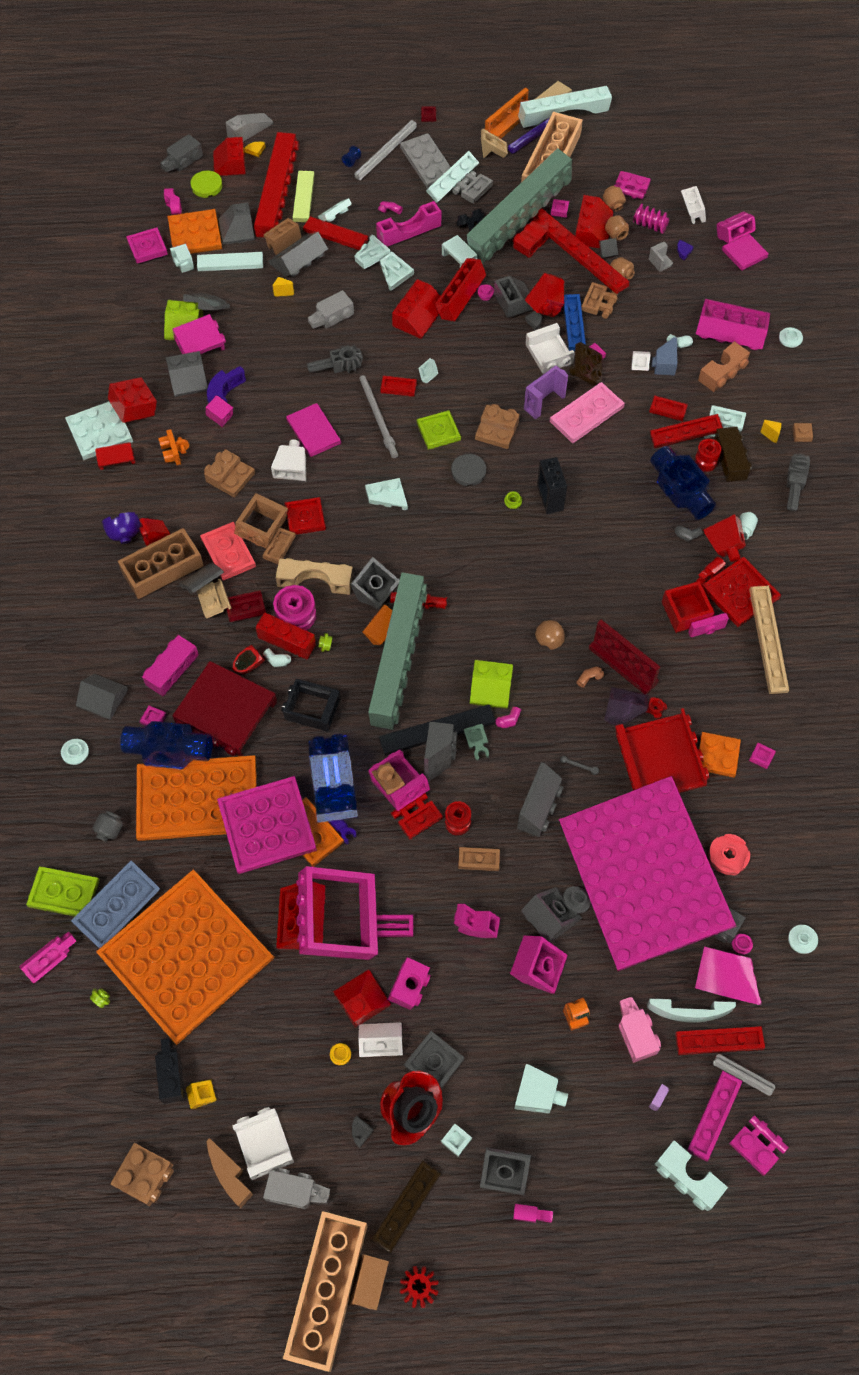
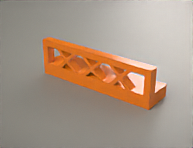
M524 88L486 119L485 130L501 139L520 123L518 117L520 103L529 101V89Z

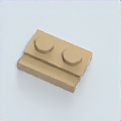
M221 578L218 579V582L208 583L197 590L206 619L224 612L223 609H231Z

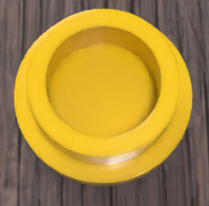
M343 1043L335 1044L330 1050L331 1061L339 1066L349 1062L351 1058L350 1048Z

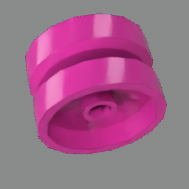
M291 585L286 586L276 594L273 602L276 618L304 630L312 627L317 615L314 597L308 589L303 586Z

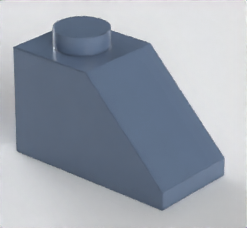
M673 337L658 348L655 357H652L651 367H654V374L675 375L677 368V337Z

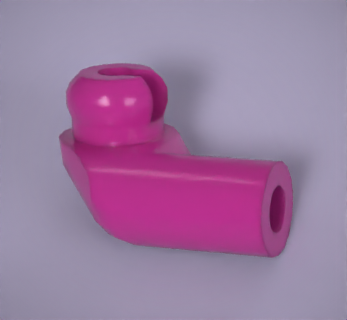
M386 201L380 202L378 210L382 213L389 209L400 215L403 207L394 202Z

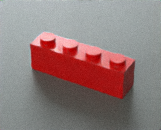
M467 258L435 303L441 319L455 321L485 278L486 272L480 259Z

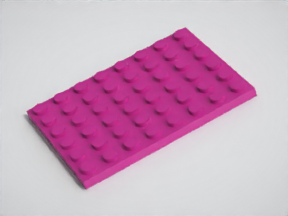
M672 776L559 819L618 971L736 927Z

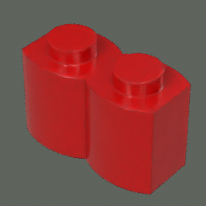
M535 221L527 223L523 231L515 235L513 248L529 258L547 241L549 230Z

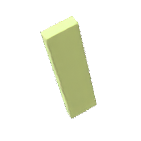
M298 171L293 211L294 222H307L310 217L314 171Z

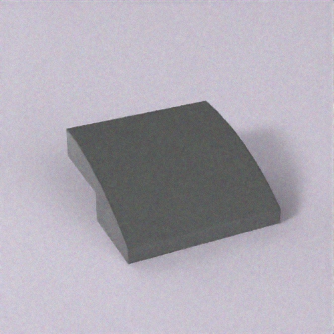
M206 293L183 294V301L198 302V309L219 310L230 308L226 301L214 295Z
M209 563L180 582L179 585L182 589L186 588L192 594L224 572L217 565Z

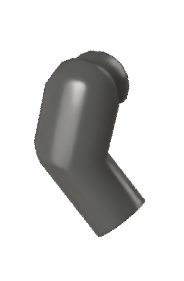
M683 526L675 528V534L685 541H691L703 535L700 527L693 530Z

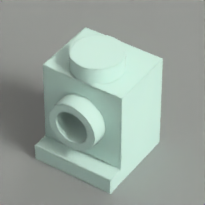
M186 244L170 248L173 262L176 267L180 268L182 273L194 269L192 257Z

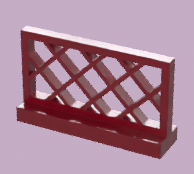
M601 619L597 623L594 641L589 645L588 649L643 694L647 695L659 682L657 676L660 666Z

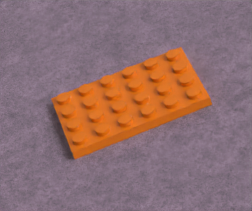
M255 755L137 764V841L227 834L217 799L257 787Z

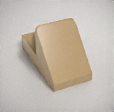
M485 129L481 130L483 158L491 151L504 158L508 154L507 142Z

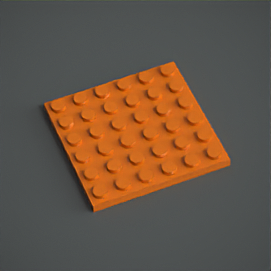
M194 869L96 951L176 1045L274 959L273 955Z

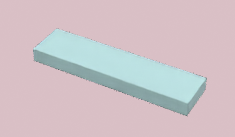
M468 151L432 184L426 192L437 203L467 173L471 172L479 162Z
M262 252L197 255L198 271L263 268Z

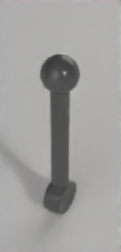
M566 756L560 757L561 763H569L588 770L592 775H598L599 773L597 767L591 768L569 760Z

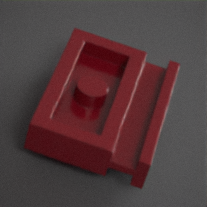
M261 590L228 597L231 609L227 608L229 622L256 617L266 613Z

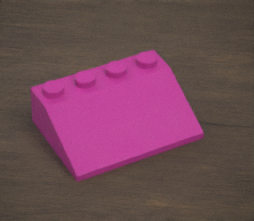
M705 299L696 335L704 339L713 338L718 342L727 341L733 343L735 341L740 346H749L753 350L763 349L770 313Z

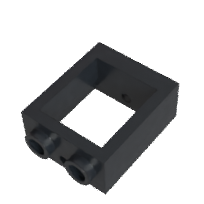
M558 458L540 460L537 487L546 514L564 511L567 484Z
M296 678L294 684H291L289 687L288 700L284 701L281 712H283L284 719L329 732L341 700L340 690ZM300 692L328 700L321 719L293 712Z

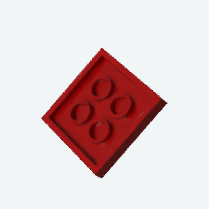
M742 557L702 584L705 593L727 614L737 627L754 617L749 591L750 587L769 586L772 603L781 597V594L745 557Z

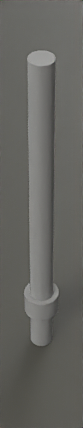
M362 375L359 379L383 435L384 445L389 450L391 457L397 458L398 453L395 448V441L389 434L365 375Z

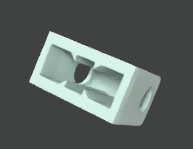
M526 1064L514 1109L550 1113L553 1103L566 1106L568 1093L556 1090L557 1078Z

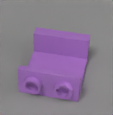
M556 365L527 386L524 410L534 419H537L541 416L542 399L554 391L564 399L568 381L567 373Z

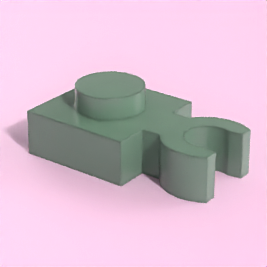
M483 724L464 729L469 749L475 748L474 758L476 761L479 760V752H484L486 758H488L489 751L483 746L488 744Z

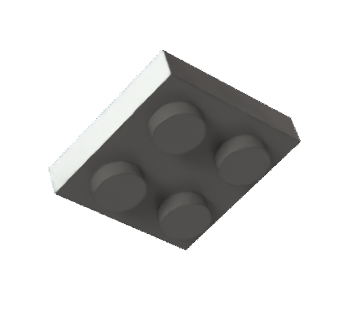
M430 1031L406 1061L404 1067L410 1072L423 1071L436 1078L442 1089L465 1058Z

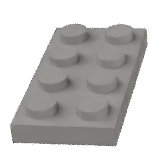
M428 133L400 143L401 150L427 189L451 168Z

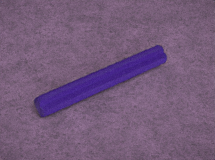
M550 117L509 144L508 151L513 154L540 136Z

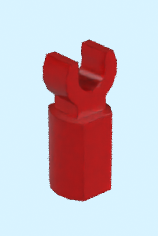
M720 557L715 558L698 575L699 578L696 581H700L702 585L709 578L716 576L725 568V561Z

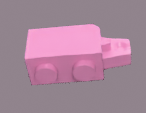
M632 997L621 1000L619 1005L623 1017L618 1027L633 1063L658 1054L661 1043L657 1034H653L650 1016L645 1014L643 1009L639 1010Z

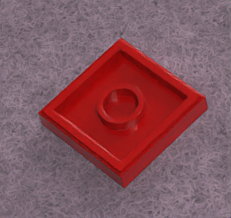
M320 497L285 502V507L288 508L287 520L290 532L298 535L326 530Z

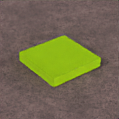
M449 410L417 419V425L428 450L461 441V436Z

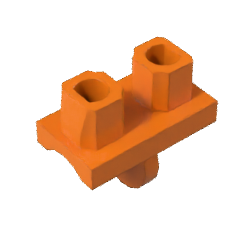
M166 430L167 436L158 438L161 449L171 447L170 450L162 451L165 463L175 461L176 466L181 465L178 451L185 454L189 448V442L186 439H182V437H178L175 442L172 430Z

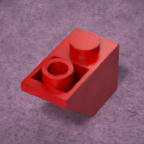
M139 519L142 526L139 527L146 546L170 535L163 520Z

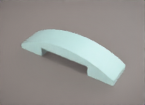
M649 999L647 1003L649 1010L662 1017L690 1023L706 1022L721 1018L732 1012L736 1007V1002L719 1001L713 1002L710 1006L711 1010L671 1008V999Z

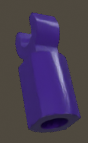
M335 810L326 815L325 819L338 834H341L345 844L349 843L346 835L351 834L354 838L357 837L356 831L353 828H348V824Z

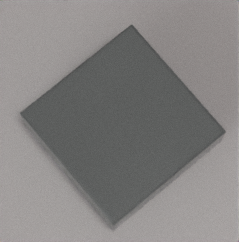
M616 238L599 241L601 258L618 255Z

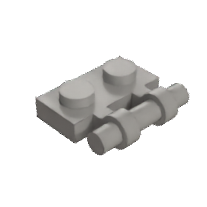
M471 171L465 175L462 181L455 185L452 191L455 195L461 192V197L474 204L493 186V180L481 173L476 177V172Z

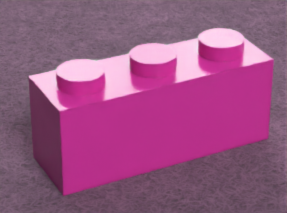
M179 635L171 640L166 650L157 656L153 665L144 671L142 678L145 685L164 697L198 657L197 647Z

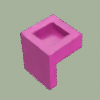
M215 396L206 406V416L223 427L233 416V407L219 396Z

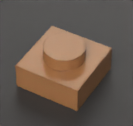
M794 423V442H812V423Z

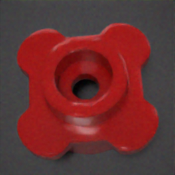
M655 697L650 698L649 704L644 707V711L652 714L656 719L661 718V713L667 709L666 703Z

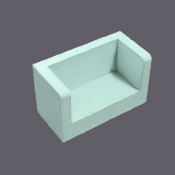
M458 235L442 243V255L445 257L450 254L460 264V267L467 258L477 259V254Z

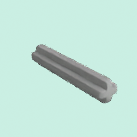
M721 1054L716 1055L713 1061L714 1066L764 1094L772 1095L775 1084Z

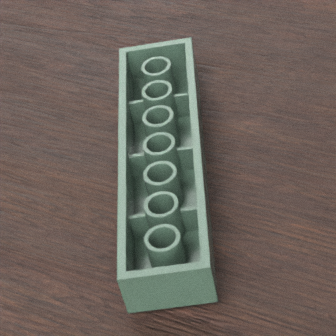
M557 148L467 234L468 246L477 254V259H480L482 264L486 260H490L493 254L500 250L508 239L513 238L516 232L523 228L531 217H535L538 211L545 207L553 196L558 195L560 190L570 183L572 179V159Z
M401 572L368 711L371 726L393 730L394 724L399 722V706H402L404 695H402L403 688L406 689L407 671L411 669V654H414L416 643H414L415 636L418 637L420 629L419 620H422L424 611L422 607L423 603H426L427 584L424 583V576Z

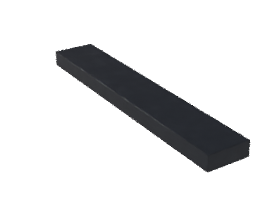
M488 704L430 722L454 724L453 732H457L458 735L464 733V729L483 724V727L495 724V718ZM430 722L379 736L384 756L395 753L399 749L404 751L427 744Z

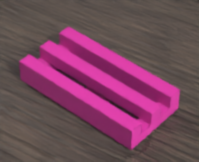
M376 915L377 921H409V924H377V929H409L377 931V937H413V915Z

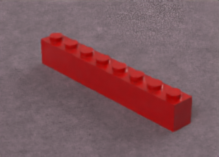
M277 132L254 224L256 237L265 238L264 234L280 224L279 220H282V208H285V196H288L287 186L291 183L290 173H293V162H296V151L299 149V141H296V134Z

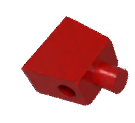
M735 514L703 530L715 551L721 557L728 556L730 562L738 561L741 558L738 550L744 548L746 543L741 520Z

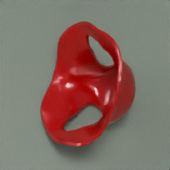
M411 1071L406 1073L401 1080L393 1081L384 1090L380 1100V1109L383 1118L391 1127V1138L394 1143L410 1145L417 1142L438 1118L442 1110L443 1099L440 1085L432 1075L423 1071ZM403 1087H421L427 1092H432L436 1100V1116L433 1122L421 1132H407L394 1118V1105L398 1097L405 1091ZM417 1102L411 1107L407 1120L412 1119L420 1112L423 1103Z

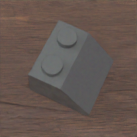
M200 351L166 357L175 397L207 391L208 386Z
M557 887L536 894L521 910L527 921L532 923L537 929L539 935L549 942L561 936L582 919L578 913L570 911L565 906L563 894Z

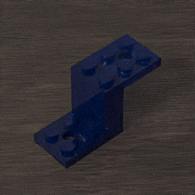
M334 734L331 738H324L322 736L312 738V740H309V759L316 802L317 823L358 817L347 735Z

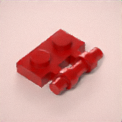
M426 793L399 811L395 809L391 812L394 819L399 816L403 817V819L398 821V825L409 840L443 819L442 814L432 801L426 804L423 803L428 798ZM415 806L418 807L417 810L409 814L408 811Z

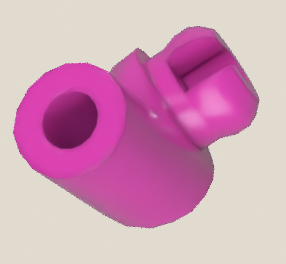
M512 707L509 715L496 719V725L501 728L515 726L521 709Z

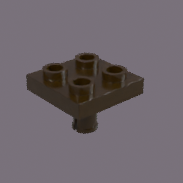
M582 342L575 344V365L569 367L570 374L579 377L593 386L598 385L602 382L603 376L602 354Z

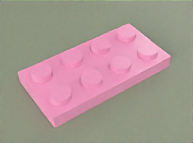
M601 382L550 417V423L568 440L574 443L623 409L625 403Z

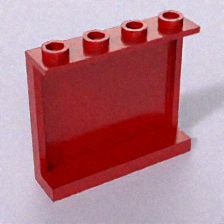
M684 708L681 709L680 714L627 728H624L623 724L615 726V734L633 791L672 776L679 793L706 786L709 772L707 767L702 765L703 754L701 749L697 750L695 744L698 743L695 731L691 732V718L689 714H685Z

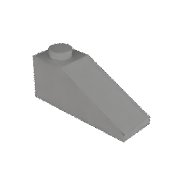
M265 113L237 115L225 122L228 138L243 137V142L274 124Z

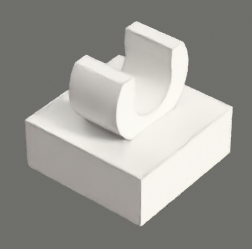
M633 351L631 369L649 371L650 352Z

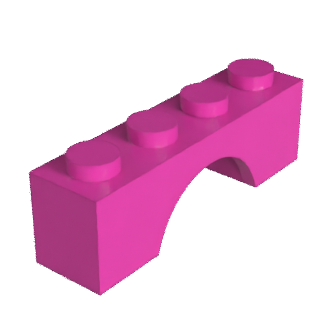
M435 201L420 206L417 213L408 221L398 223L390 217L377 222V238L388 247L441 226L442 212Z

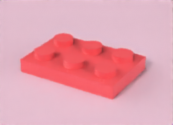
M234 522L200 535L213 564L220 567L224 572L220 575L222 581L256 567L255 561L243 539L234 534Z

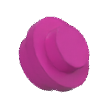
M481 285L478 288L479 297L482 300H490L494 295V288L490 285Z
M737 934L732 940V948L736 953L745 955L752 950L753 941L746 934Z

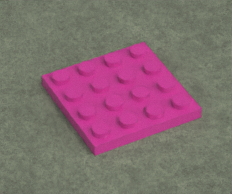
M295 776L217 799L238 874L317 851Z

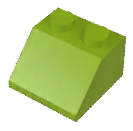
M168 300L165 310V340H175L172 328L204 317L203 310L198 309L197 302Z
M475 660L470 704L481 706L489 704L490 707L508 709L513 664Z

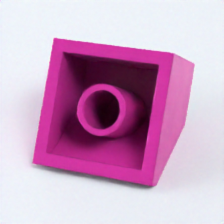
M523 936L510 974L524 984L555 994L568 955L542 936Z

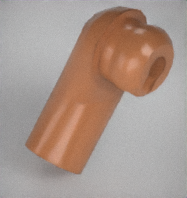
M597 666L586 669L576 683L584 688L590 678L602 679L604 672Z

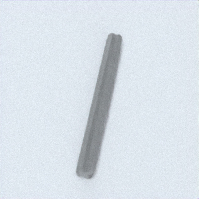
M413 120L409 121L354 173V177L358 180L365 177L417 128V123Z

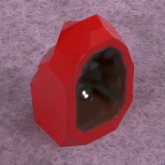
M250 645L236 656L232 669L240 674L249 673L265 660L255 647Z

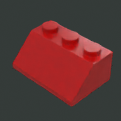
M583 195L575 236L588 247L600 248L599 241L608 240L609 238L605 226L608 219L613 217V210L600 197Z
M419 279L415 281L392 312L393 327L420 339L423 338L439 316L435 303L440 298V295L432 285Z
M312 881L314 943H323L325 885ZM296 883L280 888L277 949H299V942H297L299 935V926L297 925L299 906L296 902L299 887Z

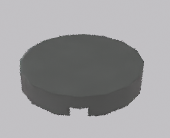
M460 455L452 463V477L463 486L477 485L486 476V464L477 455Z

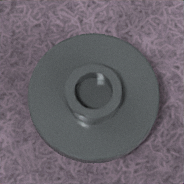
M569 887L563 894L565 906L574 913H584L591 905L587 891L581 887Z

